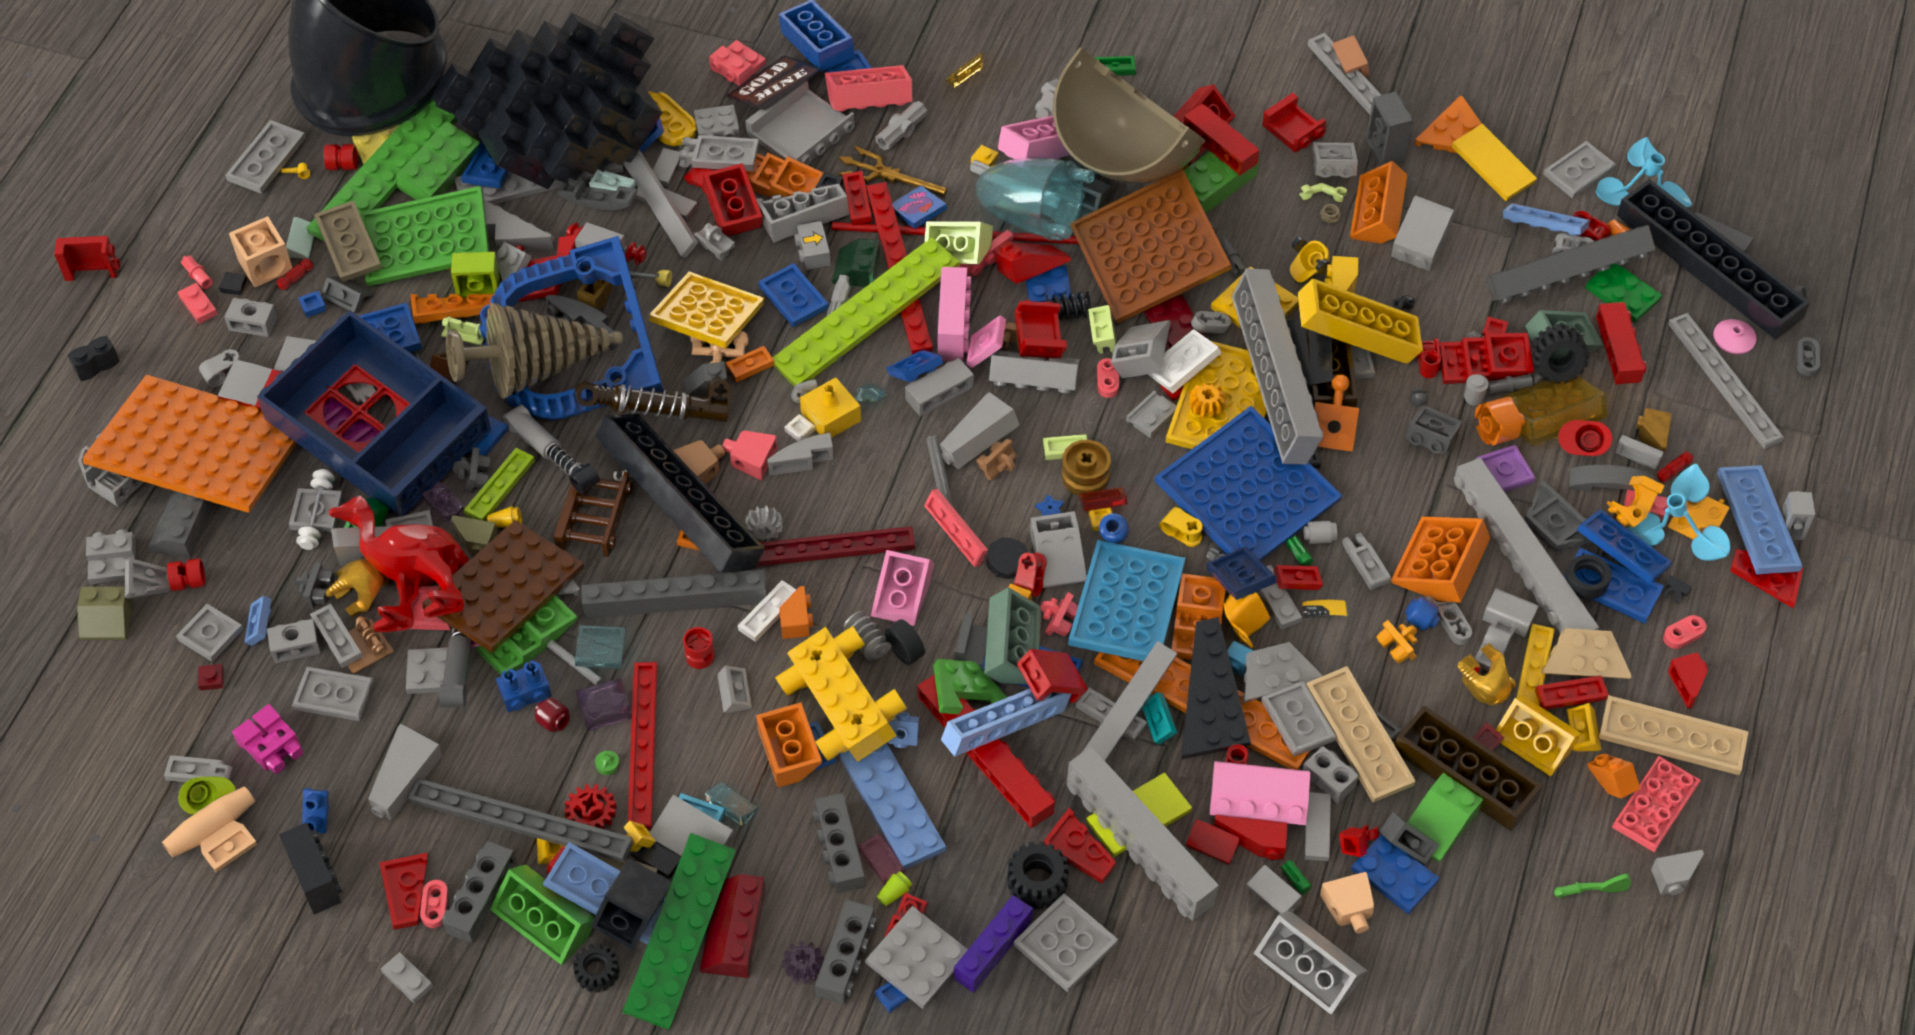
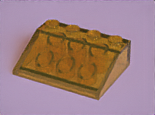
M1577 376L1578 378L1575 380L1573 378L1569 379L1568 383L1561 381L1560 384H1555L1554 380L1551 383L1545 380L1534 384L1532 388H1523L1500 398L1510 396L1518 412L1524 416L1525 424L1521 426L1520 437L1531 445H1540L1546 440L1558 438L1560 429L1569 421L1599 422L1601 419L1608 417L1606 394Z

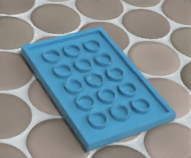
M1097 540L1068 645L1144 661L1157 641L1164 645L1186 558Z

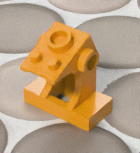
M1632 476L1629 485L1633 486L1635 490V498L1629 506L1626 507L1614 501H1607V504L1610 506L1608 511L1611 514L1616 513L1617 521L1625 527H1635L1647 517L1657 494H1661L1665 486L1646 476Z

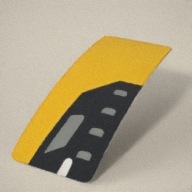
M1313 600L1302 603L1304 617L1321 615L1347 616L1344 600Z

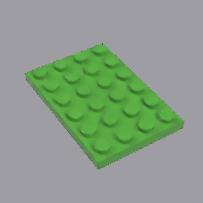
M481 186L360 213L382 269L365 274L368 287L450 269L452 253L490 252L484 195Z

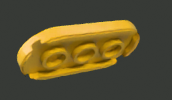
M649 91L648 93L663 112L660 120L664 132L658 139L670 146L682 145L683 138L685 137L694 139L697 134L694 118L667 94Z

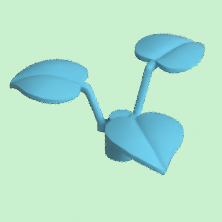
M1648 137L1636 142L1628 151V161L1635 167H1642L1641 171L1631 182L1624 187L1620 180L1606 177L1600 180L1595 191L1597 196L1605 203L1620 206L1621 199L1629 194L1626 190L1643 173L1650 177L1658 175V186L1687 208L1692 206V202L1687 194L1677 184L1670 181L1664 182L1663 185L1661 184L1664 172L1661 168L1665 163V158L1651 145Z
M1697 464L1684 470L1673 482L1671 495L1667 498L1668 508L1665 509L1662 523L1657 515L1648 513L1647 517L1638 525L1627 527V529L1653 547L1665 538L1662 528L1666 526L1669 514L1674 517L1685 516L1698 535L1691 544L1692 552L1697 558L1712 561L1725 558L1730 553L1729 538L1721 528L1708 526L1701 533L1688 513L1687 501L1692 503L1702 501L1708 495L1710 489L1707 478Z

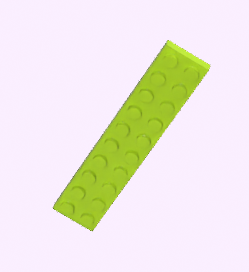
M931 237L772 357L774 367L794 387L796 384L812 380L837 361L840 356L846 354L941 281L942 267H960L959 261Z

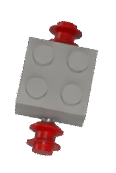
M575 222L567 229V236L578 234L575 239L576 248L619 236L627 263L633 259L635 265H639L646 259L647 252L644 245L637 248L636 243L632 242L627 247L624 235L588 222L581 228Z

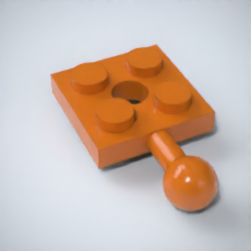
M1337 375L1332 380V387L1335 390L1333 404L1315 402L1314 411L1317 413V420L1320 429L1323 431V439L1317 447L1353 452L1359 408L1342 406L1343 392L1349 387V379L1345 375ZM1332 420L1340 423L1341 427L1337 433H1331L1328 430V423Z

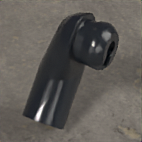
M1404 295L1399 299L1393 300L1392 306L1401 311L1405 307L1412 309L1415 299L1409 297V295Z

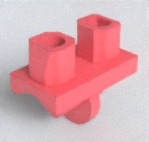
M1067 592L1065 598L1061 599L1058 605H1056L1058 600L1052 598L1051 601L1042 602L1040 609L1044 613L1043 618L1049 620L1050 616L1052 617L1044 633L1051 636L1055 632L1064 637L1069 633L1072 624L1063 619V616L1065 615L1072 620L1075 619L1078 605L1071 601L1074 595Z

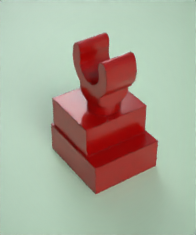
M1368 825L1363 826L1361 829L1350 827L1339 833L1342 854L1356 857L1366 855V850L1368 849L1367 841L1379 837L1378 827L1369 830Z

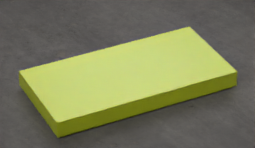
M1165 772L1133 791L1165 827L1192 812L1191 805ZM1095 813L1086 818L1087 824L1113 858L1127 850L1125 845L1121 847L1117 844L1113 837L1114 834L1109 828L1104 829L1100 825Z

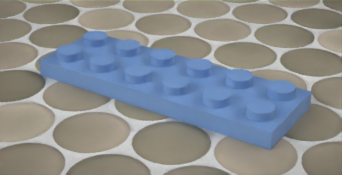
M1762 465L1719 468L1717 472L1718 478L1756 574L1800 572L1802 563Z
M887 743L859 762L856 761L849 750L839 753L843 765L902 870L946 851L943 840Z
M568 842L543 885L596 915L605 895L621 871ZM666 897L662 900L640 938V941L647 945Z

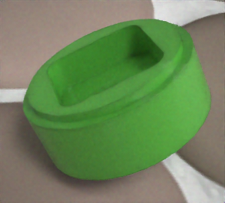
M603 751L595 759L596 768L603 775L614 774L619 769V758L613 751Z

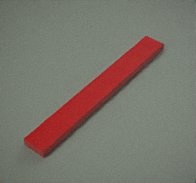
M634 662L628 822L633 821L643 824L647 830H652L657 662Z

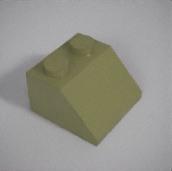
M81 587L77 605L80 640H126L134 601L132 598H125V587Z

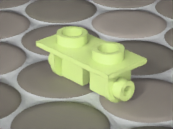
M450 316L442 321V325L445 326L441 334L442 337H446L449 329H456L460 333L462 341L482 345L485 339L482 338L479 326L482 324L464 323Z

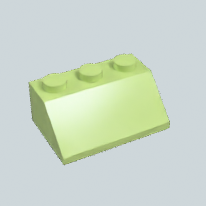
M926 222L925 242L932 237L954 256L960 264H980L991 248L993 226L983 222Z

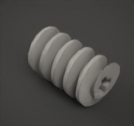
M859 611L847 619L844 624V631L853 626L865 643V646L859 649V651L864 654L866 660L874 661L886 655L892 645L886 642L887 638L884 635L881 636V630L876 629L877 625L871 622V617L865 616V611Z

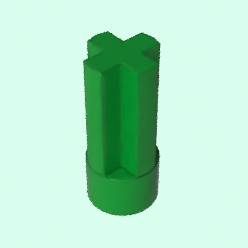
M1294 536L1292 539L1289 538L1286 545L1300 565L1310 566L1314 559L1298 537Z
M1288 860L1281 866L1282 871L1301 895L1311 890L1312 885L1293 861Z

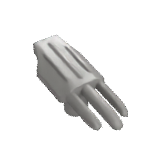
M846 275L839 276L832 294L827 316L839 308L842 303L844 304L850 299L847 296L850 290L849 277Z

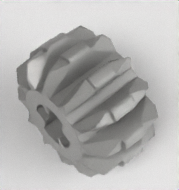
M767 505L764 508L757 506L755 511L749 510V514L745 517L744 521L747 530L756 539H759L760 542L764 540L771 541L772 537L778 538L779 532H782L783 528L780 513L775 510V507L768 509Z

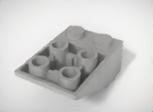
M1169 320L1130 327L1114 346L1111 363L1121 378L1161 372L1170 327Z
M1075 511L1030 518V536L1034 553H1042L1047 559L1043 588L1085 582L1087 575Z

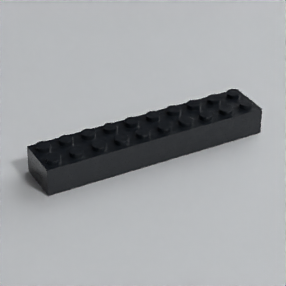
M1648 179L1621 199L1617 213L1619 218L1633 229L1649 225L1656 247L1774 339L1779 338L1804 318L1810 304L1807 299L1652 180Z
M639 414L605 415L596 438L614 456L615 460L627 470V473L639 483V486L651 496L652 500L664 510V513L676 523L677 527L688 536L689 540L700 549L702 554L712 562L715 568L721 573L754 570L765 549L764 546Z

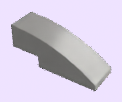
M830 433L800 440L768 458L769 475L813 470L812 462L833 460V446Z

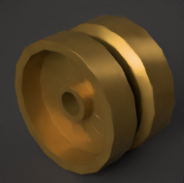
M1079 440L1071 443L1065 449L1062 456V482L1067 490L1075 495L1087 497L1097 495L1107 487L1111 468V457L1107 448L1097 441Z

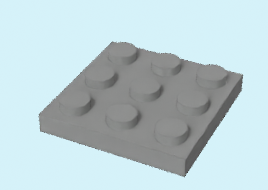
M1062 894L1014 940V946L1066 992H1069L1118 944V939L1065 894Z
M912 906L868 956L865 963L923 1009L954 973V966L968 949Z

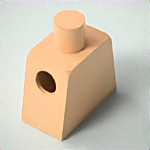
M1363 872L1322 884L1320 896L1337 924L1344 926L1352 923L1355 933L1367 931L1369 926L1366 919L1372 917L1374 910L1367 873Z

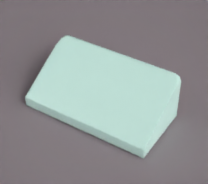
M298 217L293 218L286 244L289 258L309 259L315 236L307 232L306 227L311 222Z

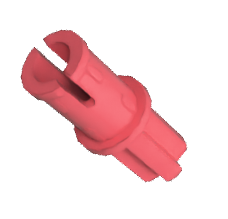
M184 256L181 264L189 272V277L195 279L202 289L210 288L213 280L206 274L204 267L199 265L192 256Z

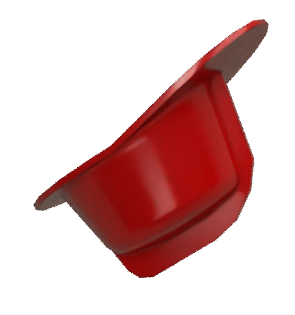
M1573 420L1562 426L1558 434V440L1562 449L1567 453L1598 456L1607 452L1610 448L1612 433L1601 422Z

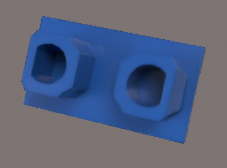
M305 788L303 790L302 824L307 822L310 831L315 829L317 833H326L328 831V811L330 808L329 790Z

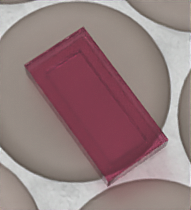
M880 834L858 845L859 850L884 885L893 873L896 874L899 871L903 874L905 873V869Z

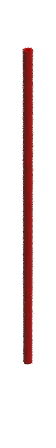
M832 222V230L878 233L876 224L852 225L851 223ZM899 226L901 234L925 236L926 227L914 229L911 226ZM993 231L992 239L994 240L1003 232ZM1011 232L1013 234V241L1079 244L1076 236Z

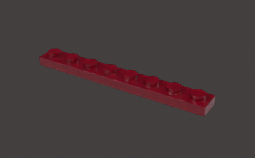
M913 527L760 542L765 549L756 567L886 553V550L893 552L915 550Z

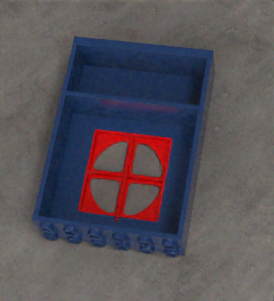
M351 310L339 317L330 329L324 331L314 344L309 345L299 358L294 359L291 365L284 372L279 373L275 380L268 387L263 388L257 396L266 421L369 497L375 498L388 507V511L397 517L406 515L453 469L455 462L460 461L461 457H465L491 431L487 407ZM355 383L369 384L378 388L360 406L338 392L341 387ZM385 395H388L393 400L396 407V418L388 426H385L368 414V410ZM330 398L335 399L352 412V415L335 430L330 429L324 419V406ZM360 419L380 432L369 442H354L342 437Z

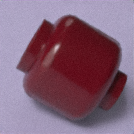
M548 698L539 702L536 706L535 721L549 732L562 731L570 721L569 709L558 700Z

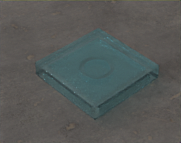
M579 625L575 666L622 669L625 628Z

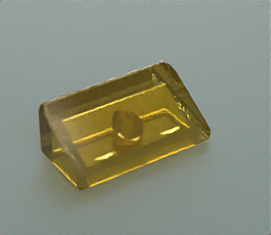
M980 52L949 75L945 81L955 88L983 68V53Z

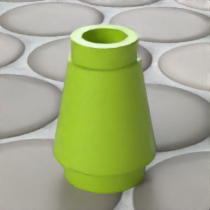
M902 872L893 873L876 897L887 907L905 893H908L912 883Z

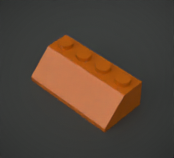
M1393 161L1360 175L1350 232L1351 239L1382 244L1396 238L1399 232L1407 174Z

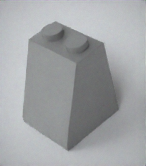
M1415 195L1393 243L1391 257L1430 271L1449 236L1454 210Z

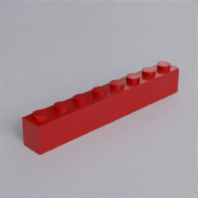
M935 675L917 685L918 699L944 728H946L948 721L977 710L969 705L967 699H959L963 706L959 714L940 713ZM1000 739L965 752L1031 829L1054 814L1055 799L1053 795L1040 786L1038 778L1026 770L1024 762L1011 753V749L1005 741L1002 742Z

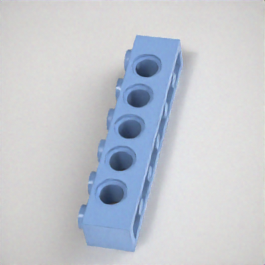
M1031 689L1025 690L948 721L941 741L954 757L1064 712L1071 694L1051 692L1043 701L1036 700Z

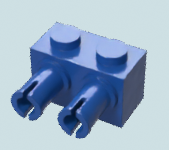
M530 661L531 666L526 662L523 669L518 671L508 669L509 674L504 670L501 677L496 678L498 690L507 712L520 710L529 704L544 701L552 696L540 662Z

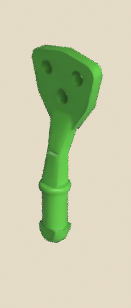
M1623 874L1604 883L1575 882V884L1557 887L1554 890V895L1558 898H1563L1564 896L1576 893L1581 894V892L1588 890H1600L1601 892L1610 893L1621 892L1629 889L1631 880L1629 874Z

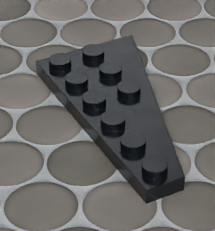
M1219 617L1196 622L1181 759L1226 751L1235 744H1240L1244 747L1251 746Z

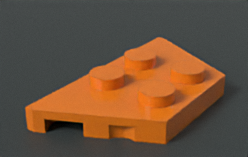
M1460 95L1415 139L1414 145L1420 147L1421 143L1434 145L1433 149L1457 153L1451 147L1452 143L1482 123L1463 96Z

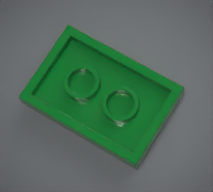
M1616 262L1610 264L1609 269L1599 271L1585 286V289L1606 304L1625 302L1626 309L1631 313V321L1633 323H1636L1661 301L1663 296L1625 268L1617 265Z

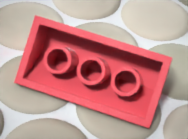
M903 65L825 73L829 102L833 110L846 111L848 108L866 109L868 106L885 107L888 104L905 105L908 102H912V79Z

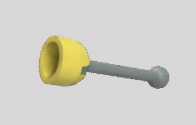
M660 270L656 275L630 271L631 276L655 279L656 283L663 287H669L672 282V272L670 270Z

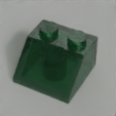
M858 238L840 248L832 284L838 282L840 275L849 277L850 286L866 287L876 279L880 259V240Z

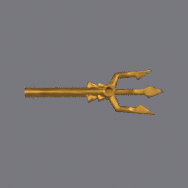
M854 146V148L861 157L866 155L877 160L875 167L855 161L852 157H838L847 166L854 165L873 171L869 176H864L865 182H869L877 177L885 181L889 180L892 184L899 181L915 187L923 186L928 191L943 196L947 193V188L901 174L900 168L891 169V167H885L882 156ZM852 171L841 172L837 175L843 176L842 174L852 173Z

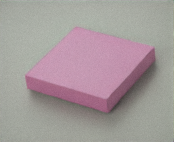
M1001 315L970 337L966 363L970 368L975 367L1002 347L1006 319Z

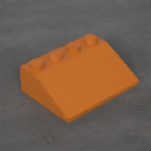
M1421 517L1391 579L1392 584L1427 597L1430 595L1433 599L1441 602L1461 603L1491 538L1484 520L1477 518Z

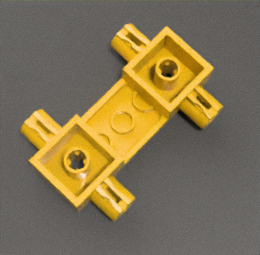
M853 626L835 638L832 637L826 627L787 652L794 665L775 677L787 696L794 694L798 689L808 686L835 729L815 742L828 761L835 758L839 753L849 750L856 761L859 762L897 736L889 723L894 720L896 715L907 709L895 689L874 701L855 673L848 659L853 656L855 651L865 646V643Z

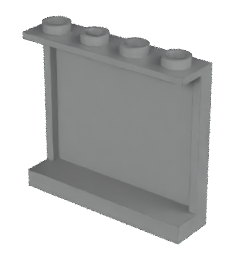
M807 80L765 110L760 109L745 121L747 135L753 139H759L760 145L783 160L788 156L806 165H809L816 157L822 155L826 149L836 144L840 138L850 133L855 127L853 112L845 116L840 111L833 110L830 104L808 89Z

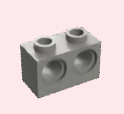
M1324 746L1313 754L1303 766V771H1310V782L1323 793L1331 794V800L1336 804H1339L1357 785L1359 775L1355 769L1344 764L1333 751L1327 750ZM1318 765H1325L1327 768H1322ZM1338 779L1343 780L1344 783H1340V782H1338L1337 780H1338Z

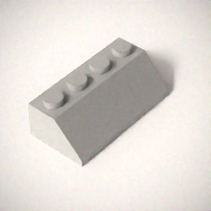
M997 350L991 355L989 381H994V385L1007 386V383H1013L1017 388H1028V385L1037 386V390L1049 391V388H1058V392L1071 393V390L1076 389L1080 359L1020 356L1019 352Z
M1290 910L1277 916L1253 953L1331 1015L1356 989L1367 972L1364 967Z

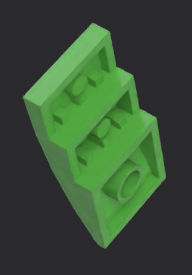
M555 595L496 651L491 653L482 646L476 647V651L500 675H502L504 670L509 674L508 669L517 671L526 662H530L543 652L551 640L555 641L577 620V616Z

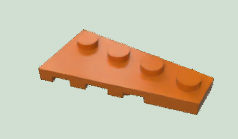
M410 294L414 324H425L430 321L443 320L449 316L452 318H469L480 315L482 308L490 304L491 297L494 294H469L467 298H462L458 294H449L447 298H437V294H428V298H418V294Z

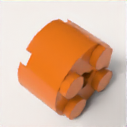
M1510 396L1479 404L1474 414L1475 419L1478 418L1479 425L1476 426L1481 440L1487 445L1492 444V446L1517 439L1521 433V426L1525 424L1524 416L1518 412Z

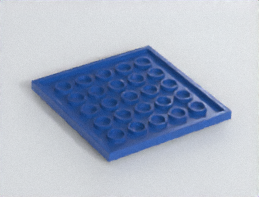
M1252 406L1248 407L1156 475L1154 479L1187 514L1201 521L1202 530L1226 554L1246 546L1260 561L1287 542L1289 538L1300 532L1304 526H1307L1308 522L1314 521L1342 498V495L1309 462L1307 464L1282 463L1271 425Z

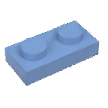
M262 596L250 605L244 643L250 646L263 640L267 635V622L271 614L270 598Z

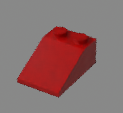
M1005 242L1000 244L998 248L993 249L998 272L1015 284L1071 261L1070 256L1052 245Z

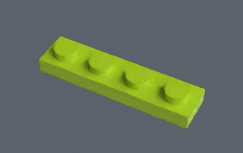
M515 448L464 509L465 515L472 519L486 521L487 516L494 512L534 464V456Z

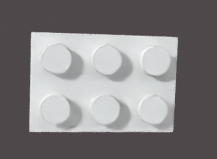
M1193 329L1164 353L1161 372L1148 375L1171 393H1174L1219 356L1221 351L1218 346Z

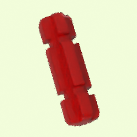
M308 258L303 259L300 265L297 264L284 274L285 277L282 276L276 281L278 287L286 290L291 286L290 283L293 284L304 276L305 271L309 272L313 269V263Z
M1688 451L1682 453L1680 457L1667 464L1666 468L1658 471V479L1662 483L1667 482L1671 479L1670 477L1683 470L1684 466L1692 463L1693 455Z

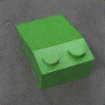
M1442 773L1408 822L1439 844V847L1431 857L1440 863L1479 814L1483 799Z

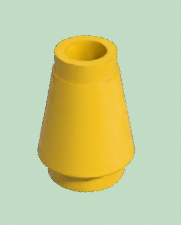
M510 506L489 514L487 520L496 523L497 528H506L514 520L522 524V514L519 507L514 508Z

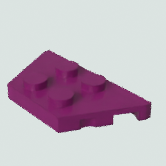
M330 398L324 406V419L332 430L337 429L352 415L349 409L333 398ZM360 419L342 437L354 442H369L380 432Z

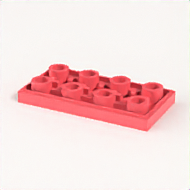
M1658 756L1640 783L1641 789L1634 792L1613 823L1612 828L1655 853L1701 780Z

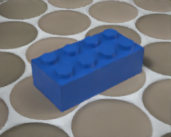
M809 0L779 13L781 33L814 66L821 68L820 72L855 57L853 38L814 0Z

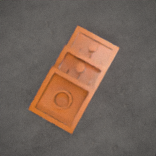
M757 153L753 171H746L753 192L769 197L781 195V198L793 196V192L797 191L812 192V189L816 188L823 175V172L787 156L783 160L770 153H767L766 156Z
M1183 573L1181 575L1171 650L1177 653V658L1192 660L1197 621L1219 617L1220 624L1222 622L1226 589L1214 577Z

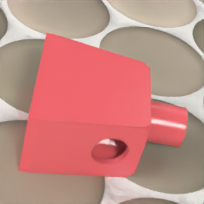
M742 431L737 441L726 438L722 447L725 452L731 453V465L734 468L762 480L768 469V458L773 456L778 449L777 436Z

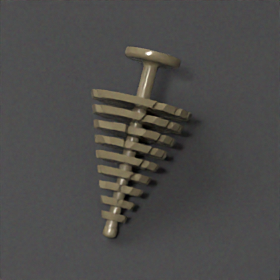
M491 303L490 308H488L486 321L488 329L486 331L487 345L464 348L460 333L456 329H449L446 335V352L450 374L454 382H460L464 379L466 361L489 359L495 387L500 397L505 399L512 395L513 391L517 393L524 390L525 386L535 385L537 380L543 381L550 374L554 376L560 373L562 368L564 370L571 368L576 360L578 364L583 362L586 354L589 358L597 354L598 346L602 353L609 349L608 346L610 344H621L623 336L619 331L608 333L607 329L602 327L598 328L596 334L594 326L586 324L583 329L579 322L572 321L569 324V321L566 319L558 318L556 321L553 316L546 315L543 318L539 313L534 312L529 316L528 311L518 309L517 312L513 307L505 306L503 308L499 304Z

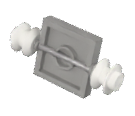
M326 469L313 472L312 476L314 479L311 480L310 484L314 489L298 488L289 521L290 530H299L300 536L296 539L297 544L306 550L318 547V539L321 537L320 532H331V529L336 528L338 518L329 515V510L341 506L343 494L342 491L332 490V482H334L335 477Z

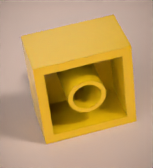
M836 377L800 397L801 413L808 421L815 425V430L819 435L830 433L832 438L861 422V407Z

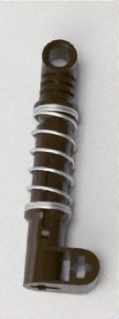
M720 376L714 377L709 381L706 398L691 396L685 392H681L679 395L677 391L676 394L666 393V390H664V393L655 392L654 388L652 391L643 390V387L640 390L631 389V385L627 391L625 385L622 384L612 386L610 389L608 385L604 388V385L599 387V384H592L588 381L579 383L575 388L576 399L583 406H596L598 403V406L602 407V404H604V407L609 405V408H613L614 411L623 412L625 407L628 406V410L632 414L636 411H641L643 415L649 412L654 413L656 417L659 414H665L667 418L673 415L681 420H686L689 417L727 422L732 393L728 381ZM721 384L724 390H720V395L724 397L725 400L711 399V396L718 397V393L715 390V388H719V385ZM584 389H590L592 395L590 398L584 399L580 396L581 392Z

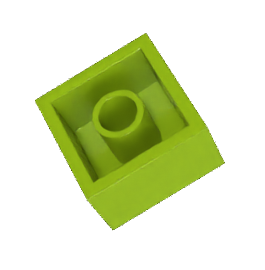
M495 252L452 253L451 275L456 294L462 298H467L469 294H495L501 280Z

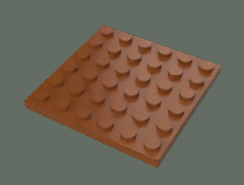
M1183 169L1070 223L1117 324L1232 269Z

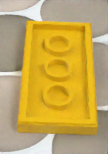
M1483 124L1455 140L1451 145L1505 201L1525 190L1537 180Z

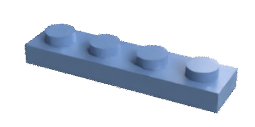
M1512 203L1503 210V218L1509 219L1511 222H1523L1532 227L1541 226L1549 228L1551 231H1564L1573 236L1581 235L1589 228V220L1523 205Z

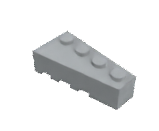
M839 184L813 188L812 192L809 193L797 191L793 192V196L782 198L781 195L772 196L773 199L763 201L762 198L756 199L762 214V225L773 242L798 234L797 225L822 221V224L849 215L847 195Z

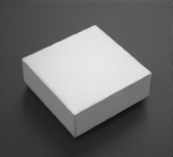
M799 414L784 429L786 433L800 441L806 439L815 431V425Z

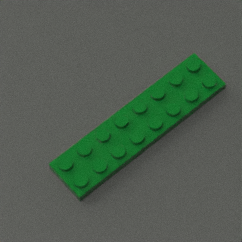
M690 833L622 1013L664 1029H670L736 851L735 849Z

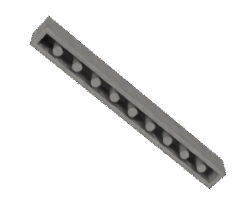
M1478 458L1458 466L1454 477L1456 487L1462 490L1468 504L1472 505L1476 510L1478 518L1484 520L1490 536L1496 539L1500 545L1501 552L1509 558L1514 571L1520 574L1524 580L1525 587L1531 590L1537 604L1545 610L1550 623L1556 626L1560 635L1565 628L1599 630V626L1482 459Z

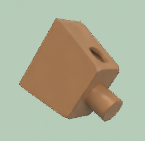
M701 440L673 450L704 484L719 474L718 459L726 455L720 444L709 449L704 441Z

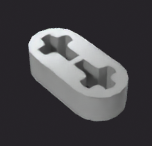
M1198 311L1193 317L1191 324L1199 332L1225 333L1231 324V319L1221 312Z

